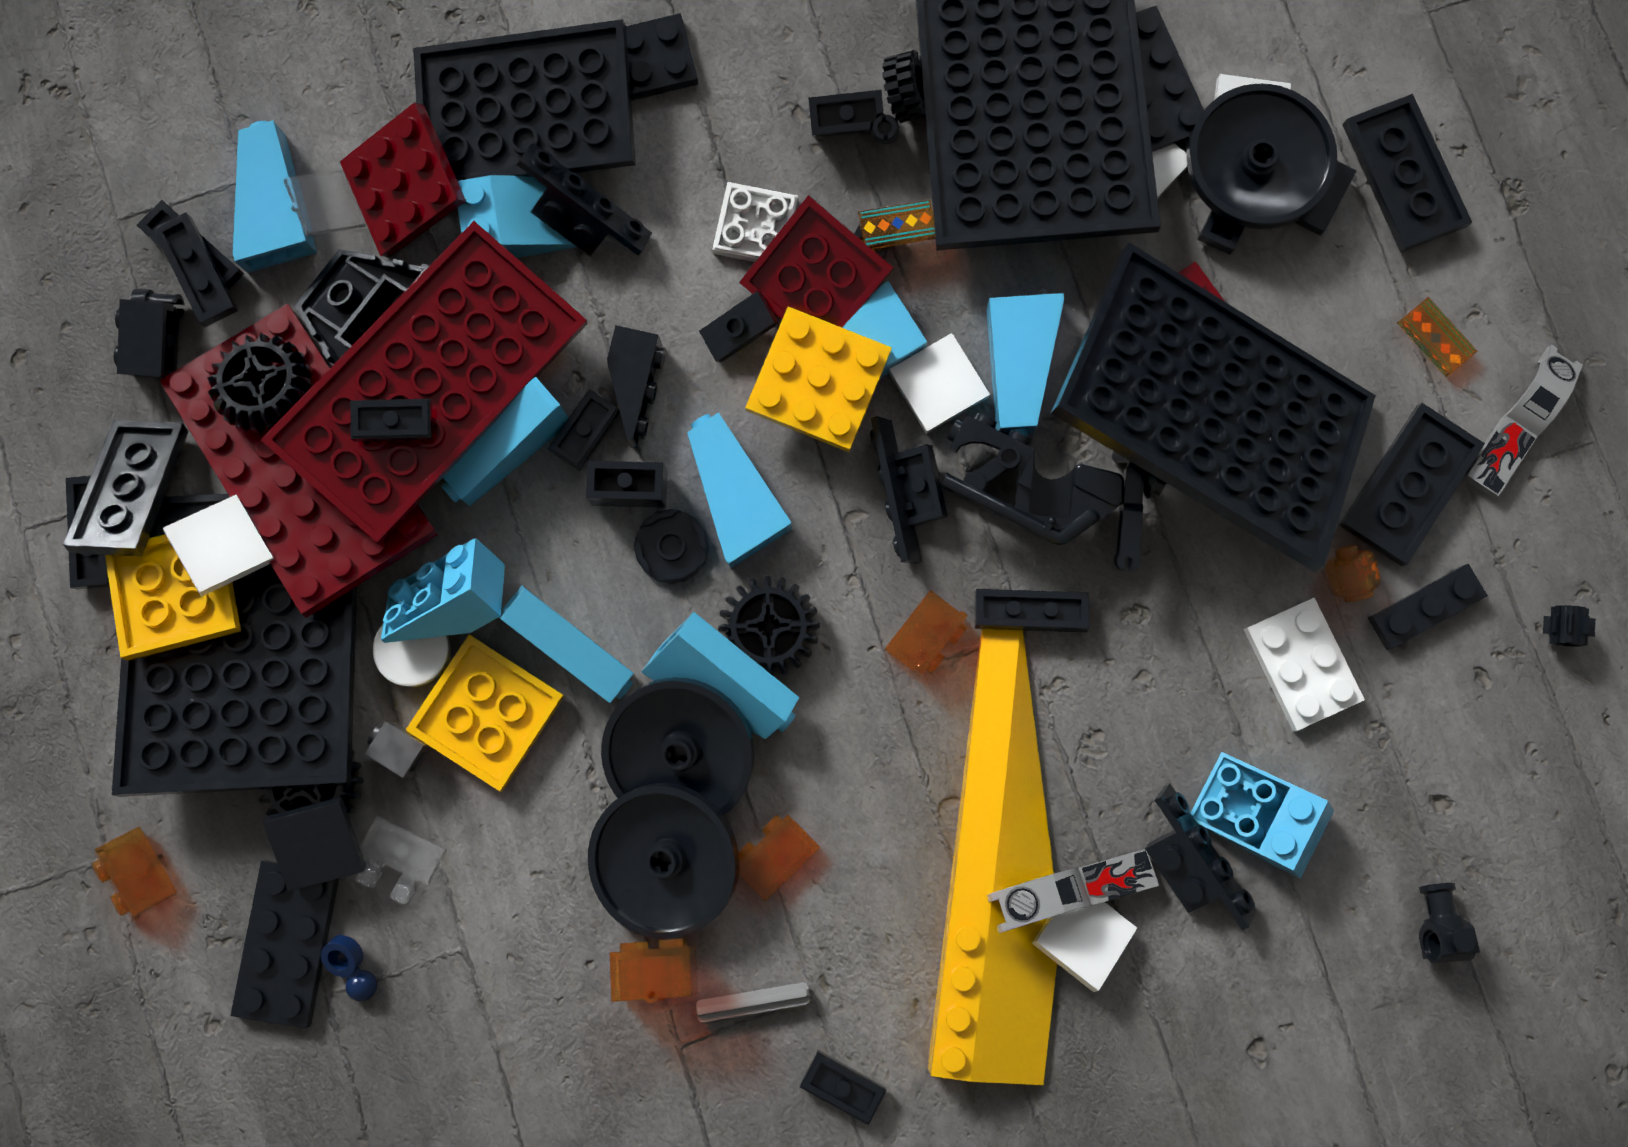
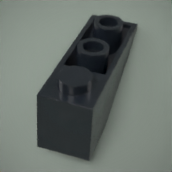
M615 325L607 363L627 441L631 448L637 449L639 439L644 440L647 434L649 418L645 417L647 405H653L656 398L658 384L653 381L656 369L663 368L666 348L662 347L658 334Z

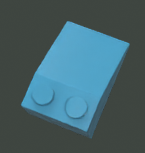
M488 175L458 181L466 199V202L458 207L461 232L475 221L516 258L576 248L574 244L530 213L547 189V187L533 177Z

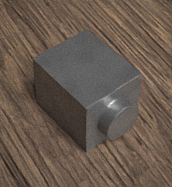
M385 721L383 726L379 724L371 732L367 740V744L370 746L364 754L402 778H413L432 747L407 732L404 727L396 722Z

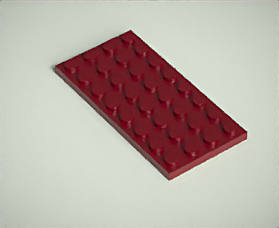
M473 221L268 431L261 441L380 545L498 420L519 392L533 378L538 377L588 324L587 319L480 225ZM430 399L432 401V440L358 442L351 440L350 400Z
M286 304L159 381L230 497L237 495L273 557L270 564L299 612L307 618L433 539L438 534L417 504L379 545L261 441L269 431L267 427H265L261 435L255 433L252 429L246 433L241 431L236 425L228 424L223 419L224 416L214 409V401L209 397L208 393L212 387L207 377L216 374L212 370L211 363H221L223 361L220 351L229 354L233 350L232 341L239 345L245 344L246 335L252 337L255 341H257L261 333L267 335L270 339L277 335L285 342L293 343L308 360V365L314 375L310 378L313 384L330 369L294 311ZM265 362V363H263L264 366H272V365H276V367L284 366L283 364L275 363V362ZM242 400L238 402L246 406L259 405L257 401L247 402Z

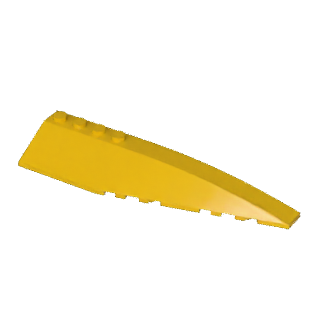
M981 629L928 1070L933 1077L969 1082L1044 1085L1057 963L1034 946L1032 942L1047 919L999 933L997 925L1006 923L999 900L989 903L987 897L990 893L1054 874L1023 630Z

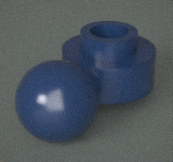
M338 935L332 938L321 951L323 965L330 973L347 978L346 993L352 1000L358 1002L369 1000L377 990V980L371 972L359 968L363 961L362 948L351 937Z

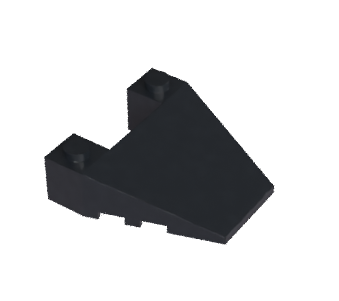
M339 249L294 306L312 336L317 339L322 347V353L333 366L430 265L421 264L420 267L409 265L404 260H381L375 255Z

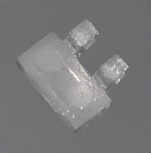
M376 816L360 847L361 852L368 856L365 862L366 868L364 872L358 874L355 881L368 888L371 886L375 888L382 876L384 866L387 865L402 873L390 898L403 905L405 903L409 904L415 894L419 881L430 885L447 849L382 817Z

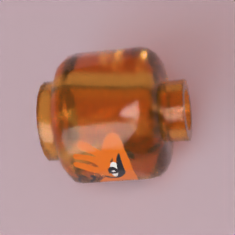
M1357 544L1335 549L1336 556L1329 559L1325 564L1332 593L1337 597H1343L1344 602L1360 601L1374 596V590L1381 584L1375 555L1368 550H1359Z

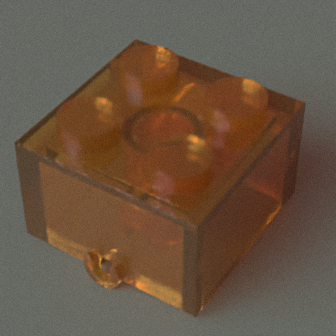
M686 939L660 940L659 949H648V942L620 943V952H609L611 1002L644 999L648 1003H654L657 1000L661 1001L669 997L698 994L696 947L687 946Z

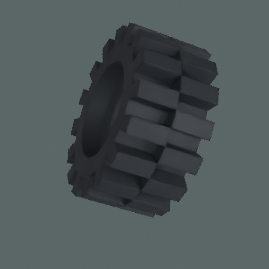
M911 50L885 58V63L882 66L884 70L882 76L886 83L884 84V90L888 93L887 101L888 104L891 103L890 110L892 114H895V119L899 123H904L925 117L921 56H918L916 50Z

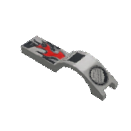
M1552 344L1546 348L1537 363L1540 364L1539 370L1528 389L1518 402L1500 418L1485 441V445L1463 477V480L1492 499L1501 494L1536 438L1558 415L1576 385L1583 364L1578 361L1571 362L1557 353L1558 348Z
M1143 849L1080 868L1069 869L990 893L987 897L989 903L999 900L1006 923L997 925L998 932L1002 933L1063 913L1159 886L1149 854Z

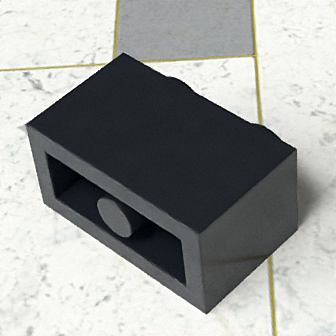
M588 461L586 498L592 506L666 508L668 471L663 462Z

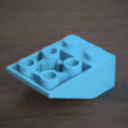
M474 538L463 545L455 546L448 554L438 560L424 564L419 571L407 578L398 579L389 587L387 593L388 598L383 618L381 640L384 643L471 633L500 617L505 564L477 538Z
M1221 752L1191 811V815L1198 825L1204 826L1208 831L1300 879L1334 813V809L1328 800Z

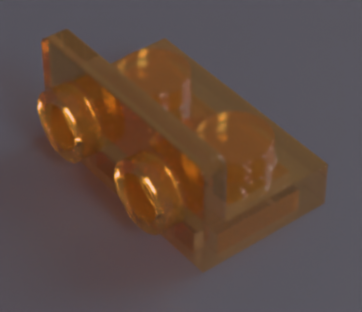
M930 590L884 650L919 677L925 670L932 674L945 658L940 653L944 645L948 641L955 645L968 628L962 623L968 615L963 611L959 612Z
M777 814L761 830L766 836L756 846L749 841L739 851V874L764 901L820 848L789 814L784 819Z
M140 826L94 849L97 861L91 863L92 868L101 883L110 882L115 891V894L111 895L110 899L120 916L128 914L131 921L140 918L141 913L177 894L174 885Z

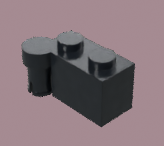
M882 90L808 98L811 130L814 138L871 131L872 137L876 142L887 145L896 140L899 134L897 120L883 112Z
M137 288L132 291L130 300L120 299L119 308L115 314V324L118 329V345L114 349L113 356L114 363L117 366V374L164 378L177 370L179 320L176 318L183 316L184 309L174 307V305H184V299L181 294H157L151 289Z

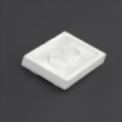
M1315 598L1243 629L1292 731L1303 729L1365 700Z

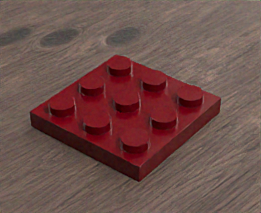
M414 102L340 161L380 256H393L466 202L425 106Z
M808 195L739 283L752 294L756 291L762 292L771 310L781 319H783L787 307H791L842 328L874 294L893 271L894 267Z

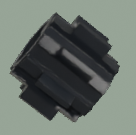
M1557 605L1551 607V616H1544L1543 634H1549V644L1566 647L1587 646L1588 637H1595L1596 619L1590 618L1589 609L1586 607Z

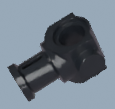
M1438 883L1419 887L1420 894L1425 896L1429 915L1428 919L1423 920L1424 924L1419 931V941L1423 959H1428L1431 963L1470 961L1474 959L1476 953H1480L1475 928L1470 922L1464 920V916L1457 915L1452 893L1456 890L1455 883Z

